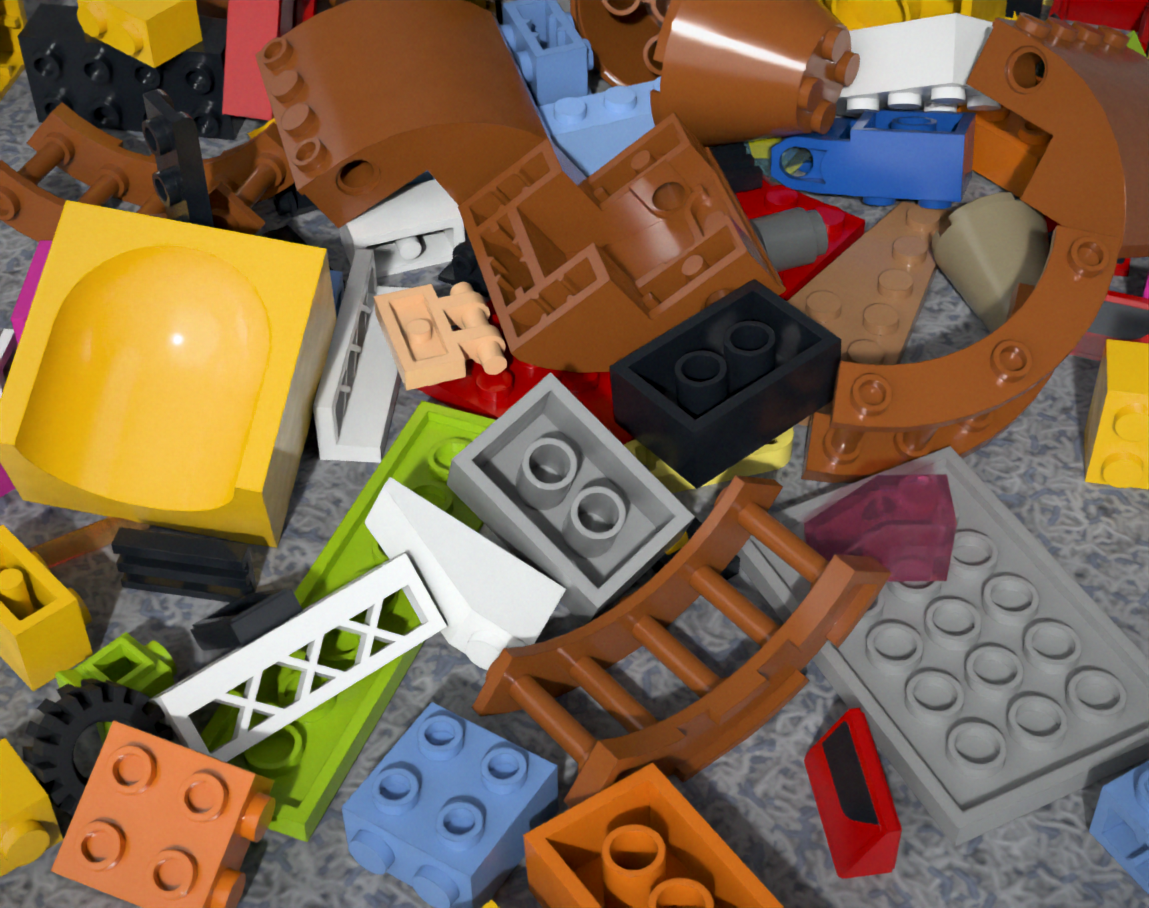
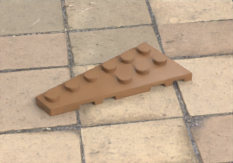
M902 201L787 302L841 339V361L874 365L900 364L938 269V265L931 252L932 237L936 230H938L941 237L951 226L948 216L953 212L942 209L923 208L918 204ZM833 401L816 412L831 414ZM811 414L798 424L809 426V422L813 414Z

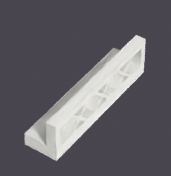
M356 249L326 364L313 404L320 460L380 463L385 451L401 377L377 320L374 296L409 288L377 286L374 250Z
M404 553L376 566L304 608L302 612L243 647L234 649L155 695L148 702L160 706L165 714L160 723L171 725L182 746L227 762L443 630L447 625L407 554ZM401 588L422 623L404 635L377 628L383 599ZM367 609L364 624L349 620ZM334 628L361 636L354 665L345 671L317 664L324 634ZM374 640L388 643L370 655ZM308 644L304 660L288 656ZM273 664L301 671L294 702L284 708L255 701L263 670ZM314 675L330 679L310 691ZM247 680L243 698L226 693ZM211 701L240 708L232 739L209 752L188 715ZM252 712L269 716L248 729Z

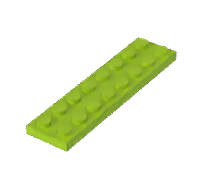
M421 400L294 592L301 608L304 609L376 566L390 560L364 524L379 493L390 477L479 533L484 523L446 484L452 459L496 420ZM402 588L383 599L377 624L378 629L404 635L422 624ZM367 609L349 620L364 624ZM336 628L325 633L317 664L341 671L354 665L361 636ZM374 640L370 655L388 643ZM425 641L227 761V763L275 780L269 796L275 798V809L268 829L305 842L309 841ZM308 644L288 656L304 660ZM277 664L263 670L255 701L279 708H284L294 702L301 671ZM314 675L310 691L330 679ZM247 680L231 689L228 694L243 698ZM220 704L200 734L209 752L232 739L240 708ZM252 712L248 729L269 716Z

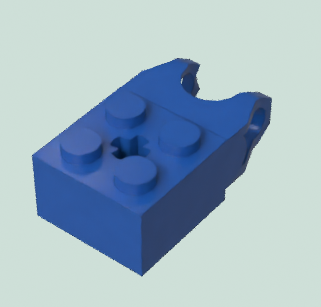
M879 108L878 113L864 112L859 119L835 118L830 130L826 134L822 135L814 132L786 136L784 140L775 144L771 148V176L791 189L819 194L863 197L862 202L868 205L887 206L895 204L896 199L918 200V205L923 208H949L952 206V202H961L972 177L976 113H924V110ZM796 147L808 149L812 154L813 160L802 158L796 151ZM784 151L785 160L800 171L807 173L806 175L797 177L785 171L782 165Z

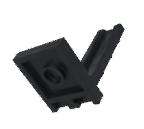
M155 89L144 93L143 98L148 120L142 122V132L149 149L155 155L158 171L152 174V181L160 201L165 206L167 219L215 228L196 122L185 112L177 113L174 110L172 98L165 91ZM288 225L261 235V237L308 245Z

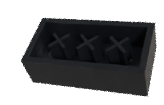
M40 3L18 35L39 123H43L48 115L63 102L76 114L97 128L142 132V122L148 120L143 94L155 89L165 91L172 98L174 110L177 113L185 112L196 122L198 137L235 140L247 118L222 114L227 19L199 17L203 41L156 68L84 33L77 18L78 6Z

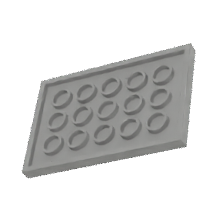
M951 446L771 514L828 561H831L834 555L872 556L892 572L872 605L840 647L837 648L830 641H827L812 658V661L849 709L860 708L861 713L864 712L873 741L954 847L1149 758V659ZM751 535L736 554L740 558V567L782 622L785 623L810 592L811 583Z

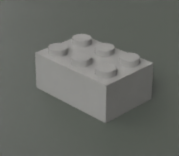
M551 372L452 459L446 484L520 560L566 588L560 601L584 625L598 618L682 538L695 518Z

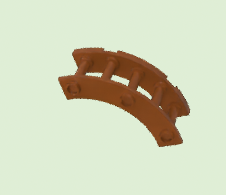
M63 102L48 115L27 141V144L37 153L18 172L0 160V220L37 242L39 240L53 241L66 200L37 186L56 166L73 178L90 186L76 202L103 207L111 198H117L141 206L136 213L167 219L165 206L160 201L152 181V174L158 171L155 155L152 153L150 156H146L123 148V140L95 127ZM275 122L271 123L263 132L248 142L225 150L220 156L202 159L215 228L254 235L266 222L252 210V207L256 203L271 198L294 183Z
M1057 225L1053 231L1050 251L1043 273L1036 286L1018 283L1011 295L1005 323L987 337L967 348L939 358L897 365H874L840 361L831 414L814 412L809 422L801 479L827 483H855L949 446L963 459L998 437L1030 406L1050 379L1054 370L1074 350L1094 322L1107 296L1116 269L1121 238Z
M735 475L731 483L718 495L714 509L690 540L658 573L637 591L621 598L608 612L569 633L528 646L504 648L500 656L489 667L485 677L486 682L471 708L480 717L505 714L523 709L579 764L577 768L578 776L564 799V802L570 808L651 763H654L666 778L674 774L684 783L752 736L803 689L810 680L800 671L827 641H830L837 648L840 647L872 605L892 572L872 556L834 555L831 561H828L768 513V510L783 488L782 485L774 479ZM751 535L811 583L808 595L782 625H778L720 575ZM700 595L761 646V649L730 677L720 678L665 629ZM643 646L701 699L669 718L659 721L605 670ZM581 686L630 734L597 741L554 698Z

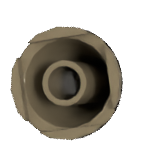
M999 192L979 197L957 208L948 216L951 226L941 237L938 230H936L932 237L931 252L936 264L990 333L1005 323L1011 295L1018 283L1036 286L1043 273L1050 251L1045 215L1027 203L1015 200L1012 192Z

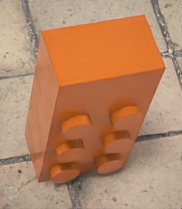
M654 763L645 766L523 835L528 889L542 908H784Z

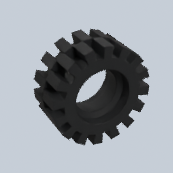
M91 678L82 679V687H76L71 684L64 685L57 689L61 699L56 703L45 699L37 709L44 713L45 716L40 724L29 721L25 734L34 738L33 746H23V760L33 765V769L30 772L48 794L51 804L74 816L89 778L84 777L76 768L73 752L78 737L89 726L98 722H113L114 720L163 739L174 740L172 728L160 723V720L165 717L164 712L160 706L148 702L150 697L109 680L102 682Z

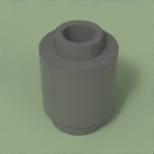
M797 207L749 219L777 272L812 264L817 256L824 255L827 252V229L823 218L816 210L805 211L803 208Z

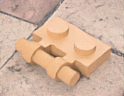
M460 282L455 284L450 290V296L441 298L437 297L432 284L374 296L377 320L406 391L466 377L465 360L473 359L476 363L481 364L484 371L489 375H497L507 367V361L504 356L506 348L504 339L499 329L488 322L490 311L484 297L480 293L474 292L469 283ZM457 325L462 330L452 331L451 326Z

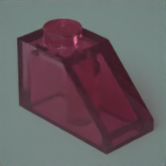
M947 474L877 475L804 523V542L828 561H831L834 555L872 556L892 572L887 582L947 581L957 527Z

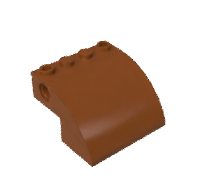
M350 0L318 13L283 36L270 40L260 52L255 54L296 189L301 195L305 194L338 229L427 170L458 205H461L546 138L552 141L497 19L490 11L465 0Z
M1020 12L1017 20L995 18L992 24L994 28L966 84L1053 135L1020 200L1062 226L1121 238L1117 259L1149 257V59L1127 47L1130 40L1127 35L1100 24L1098 29L1080 21H1074L1070 25L1053 17H1047L1046 21L1022 12ZM1042 59L1045 64V73L1043 79L1038 84L1035 70L1037 64Z
M674 112L588 178L549 138H546L458 206L510 352L519 361L538 367L575 373L610 372L609 366L753 279H756L778 296L787 290L713 152L708 146L705 148Z

